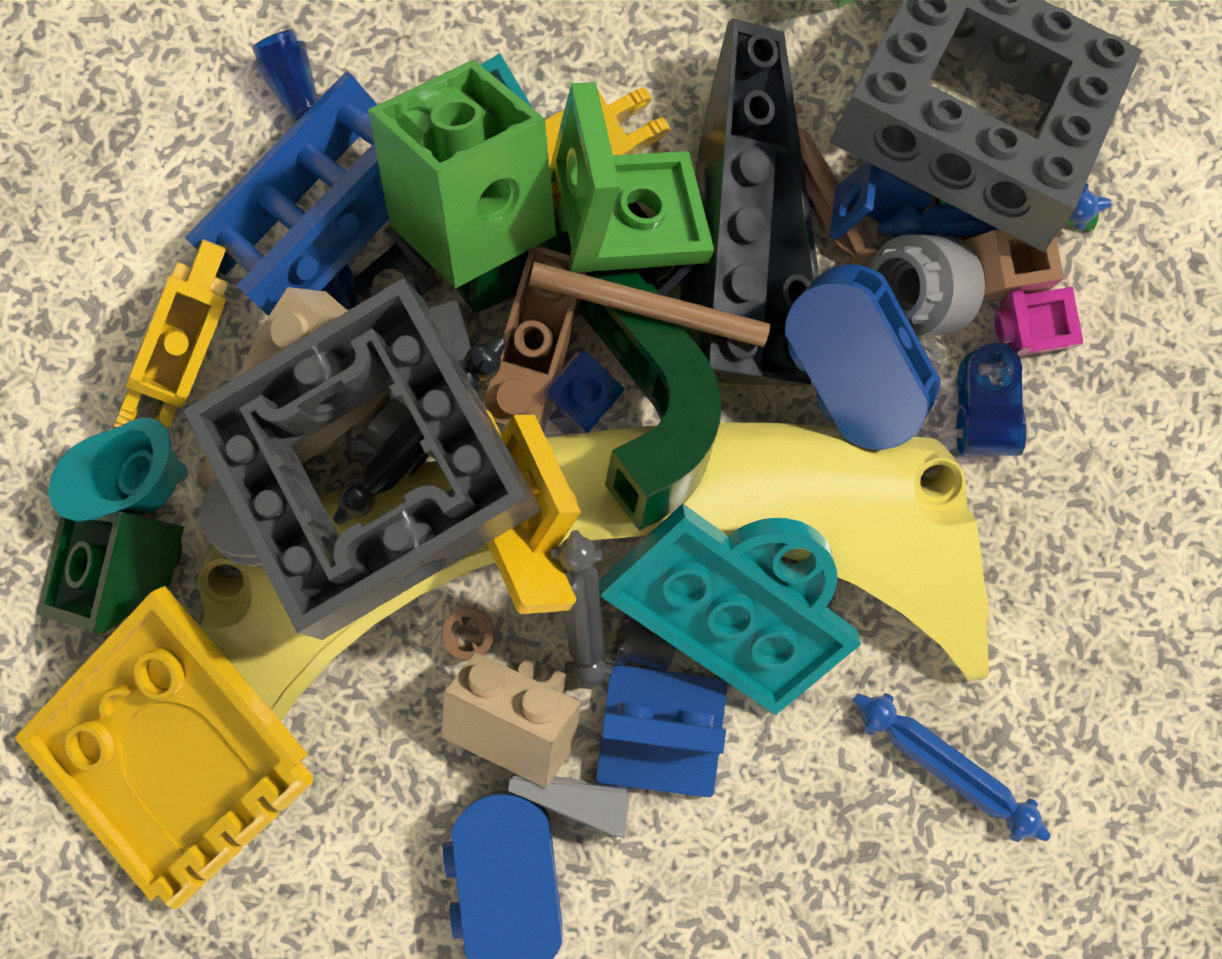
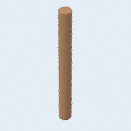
M534 262L528 285L764 347L770 328L769 323Z

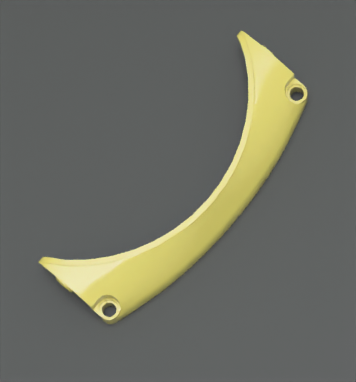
M720 423L706 472L694 493L684 503L686 506L728 536L748 523L766 518H789L812 526L829 543L838 578L860 587L902 613L945 650L968 681L988 678L987 625L989 621V606L984 585L977 521L967 507L966 479L963 469L942 442L934 438L912 437L900 446L875 450L863 448L843 438L838 427L787 423ZM657 425L546 438L552 446L558 465L569 488L573 491L581 511L562 542L569 538L573 530L579 531L583 537L589 540L647 536L668 517L666 516L639 531L605 486L612 450L646 434ZM435 460L424 463L411 477L405 474L392 489L375 495V506L367 516L352 518L340 526L333 521V518L339 506L338 497L341 489L320 496L319 499L340 536L345 530L356 523L366 526L406 502L404 495L424 485L436 486L445 492H449L453 488L439 463ZM936 464L943 465L941 473L934 479L920 480L924 471L930 466ZM486 543L321 640L296 632L263 566L238 565L223 556L211 544L198 576V589L204 611L200 627L282 722L297 698L325 667L373 625L418 596L472 570L496 562ZM800 548L792 549L786 552L783 557L802 562L810 556L811 552ZM222 564L232 565L242 575L238 577L225 576L217 570L216 566Z

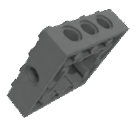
M903 0L853 92L829 143L1045 252L1077 206L1142 49L1045 0ZM944 51L964 61L963 66L971 70L976 67L1014 86V92L1022 96L1027 93L1047 103L1046 109L1034 127V130L1038 131L1035 137L928 84Z
M404 278L183 410L298 634L321 640L327 638L542 511L425 300ZM390 388L395 398L409 408L425 439L420 441L421 446L426 454L439 463L453 489L445 492L436 486L427 485L416 488L404 495L406 502L366 526L356 523L339 536L292 446Z

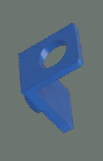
M865 161L836 187L829 236L838 240L866 215L879 223L891 219L898 210L902 209V203L904 202L913 203V209L922 212L932 203L933 195ZM850 204L851 206H853V209L848 214H846L847 208Z

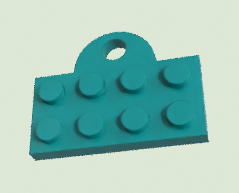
M682 503L599 580V592L602 598L775 715L861 645L857 629L826 607L835 593L838 579L829 543L815 528L794 519L766 518L757 520L738 528L728 536ZM800 548L811 552L810 556L800 563L789 564L780 560L786 552L792 549Z

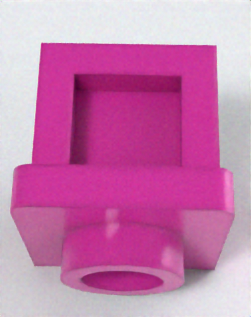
M1073 287L1025 294L1023 290L1013 291L999 302L1000 309L995 310L994 323L996 335L1000 344H1007L1009 358L1076 348L1084 343Z

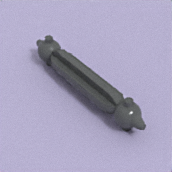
M573 530L569 538L565 539L560 547H552L551 560H559L576 597V602L572 608L565 611L569 653L574 658L573 662L565 661V673L572 674L579 684L586 686L588 689H593L595 685L603 680L605 675L612 676L613 664H607L603 659L605 648L598 571L593 567L595 562H603V549H595V546L589 539L583 537L579 531Z

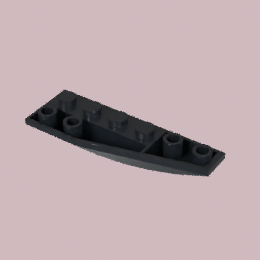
M732 19L727 23L712 83L695 170V177L714 252L709 263L697 264L682 279L680 300L770 324L764 347L689 328L696 340L697 346L709 361L718 383L807 386L811 385V379L807 372L800 370L791 358L788 349L789 340L785 335V325L792 305L818 276L819 269L784 31Z

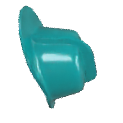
M142 417L117 428L88 437L72 446L60 458L52 472L48 493L52 507L60 516L76 522L95 520L118 511L143 515L154 512L163 506L174 493L176 485L186 480L188 471L186 466L178 460L176 453L171 449L168 429L157 419Z

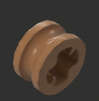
M461 608L455 610L446 618L442 626L441 639L444 648L450 655L460 660H470L475 652L484 656L490 651L495 641V628L492 620L486 613L475 608ZM465 617L478 619L476 623L477 629L485 632V639L480 647L476 643H472L473 651L459 649L460 639L452 636V629L455 623L459 622L460 625H465L463 619Z

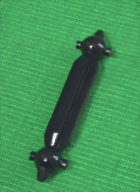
M501 337L487 344L475 345L465 355L463 370L476 392L480 381L494 378L500 370V357L507 344ZM412 414L403 421L365 463L360 481L350 482L341 489L338 497L339 506L333 518V521L339 526L352 518L367 516L375 506V495L392 489L425 453L420 444V441L425 439Z

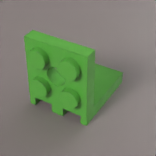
M596 82L571 83L550 164L551 182H557L561 198L557 210L561 232H568L572 248L568 260L569 270L571 272H589L709 263L714 247L689 151L613 155ZM634 202L645 203L650 209L655 211L657 216L653 218H640L634 215L627 205Z

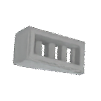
M515 773L509 778L508 791L514 793L515 796L524 798L613 837L625 838L630 796L627 786L554 776L545 789Z

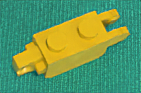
M202 239L191 267L177 262L173 273H168L127 376L125 387L128 389L112 429L135 419L138 411L136 407L142 394L163 401L158 416H155L154 419L159 420L167 429L171 425L177 407L183 409L227 299L224 293L228 282L215 277L224 256L225 247Z

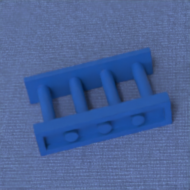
M347 71L184 237L197 250L202 239L225 247L226 250L218 270L225 276L237 263L246 270L248 274L236 286L268 316L287 287L321 291L389 220L368 109L377 104L354 76ZM361 137L372 146L346 170L336 161ZM320 179L330 189L305 213L295 203ZM279 221L289 231L264 256L254 245Z

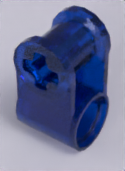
M996 342L986 344L964 356L958 366L956 430L962 429V438L957 437V449L961 457L1021 456L1024 452L1027 428L1023 409V368L1018 354L1006 344ZM988 362L990 368L999 369L1000 378L990 381L989 376L979 374V366Z

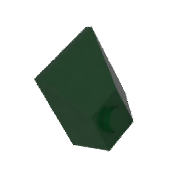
M115 512L95 520L82 522L72 521L60 516L36 615L91 632L106 633L129 616L152 591L171 585L174 569L178 566L182 556L181 539L184 526L122 512Z

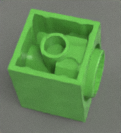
M475 60L460 65L368 109L389 224L455 289L556 236L545 118Z

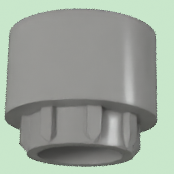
M902 235L883 245L870 264L869 268L884 275L917 337L943 336L956 333L965 328L975 318L982 305L985 293V277L981 262L973 249L956 237L949 235Z

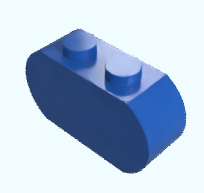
M846 264L835 266L818 275L794 302L788 313L785 325V335L789 340V353L795 365L800 370L807 372L817 390V400L823 415L829 421L835 422L843 438L863 448L883 450L900 446L916 435L937 400L940 390V378L884 275L861 265Z
M508 790L485 794L473 801L462 812L451 830L452 841L443 842L442 845L446 878L456 877L459 897L458 902H450L449 905L453 939L463 938L465 955L468 959H554L562 945L564 932L549 813L544 807L522 797L515 796L514 793Z

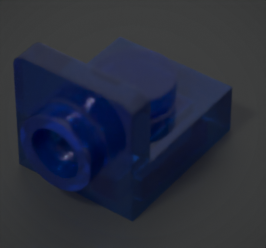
M587 351L577 352L544 391L546 398L557 407L548 419L564 434H588L625 391V388Z

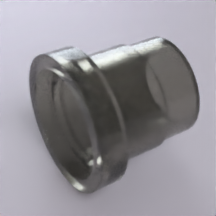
M625 613L612 647L611 661L621 665H625L627 661L644 667H651L665 672L670 666L677 648Z

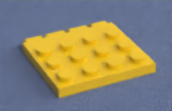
M166 586L152 591L14 737L147 898L152 901L159 896L169 908L176 910L181 908L206 884L207 880L212 879L242 850L243 846L248 845L279 815V810H285L313 783L312 774L302 763L309 754Z

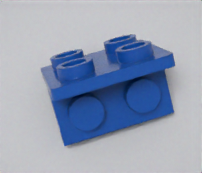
M613 665V674L609 676L596 775L597 781L603 784L712 797L715 790L719 754L724 752L726 729L722 726L728 683L721 678Z

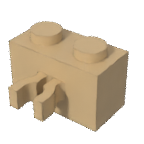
M475 652L444 691L441 737L546 789L574 749L581 702L562 693L565 687L566 674L557 669L552 674V677L545 682L534 680L533 677L536 673L537 660L526 656L517 672Z

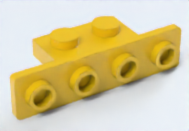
M486 410L487 413H488V415L490 416V418H491L493 424L495 425V427H496L498 433L500 434V431H499V429H498V427H497V425H496V423H495V421H494V418H493L491 412H489L488 410ZM513 415L500 436L542 511L487 544L513 604L520 614L568 611L576 602V597L559 560H551V549L560 545L581 511L576 497L569 488L558 465L552 446L547 441L536 416Z

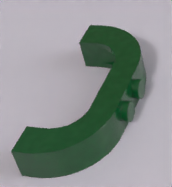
M555 220L556 236L537 246L570 255L572 248L568 232H561L559 221ZM529 250L456 288L474 313H478L516 296ZM634 268L589 271L586 276L651 293H656L657 291L651 283L645 282ZM580 299L578 312L585 318L650 400L660 419L659 424L646 434L612 450L605 481L606 488L640 531L670 515L682 503L684 504L701 483L720 425L721 395L719 385L709 361L697 346L696 340L688 327Z

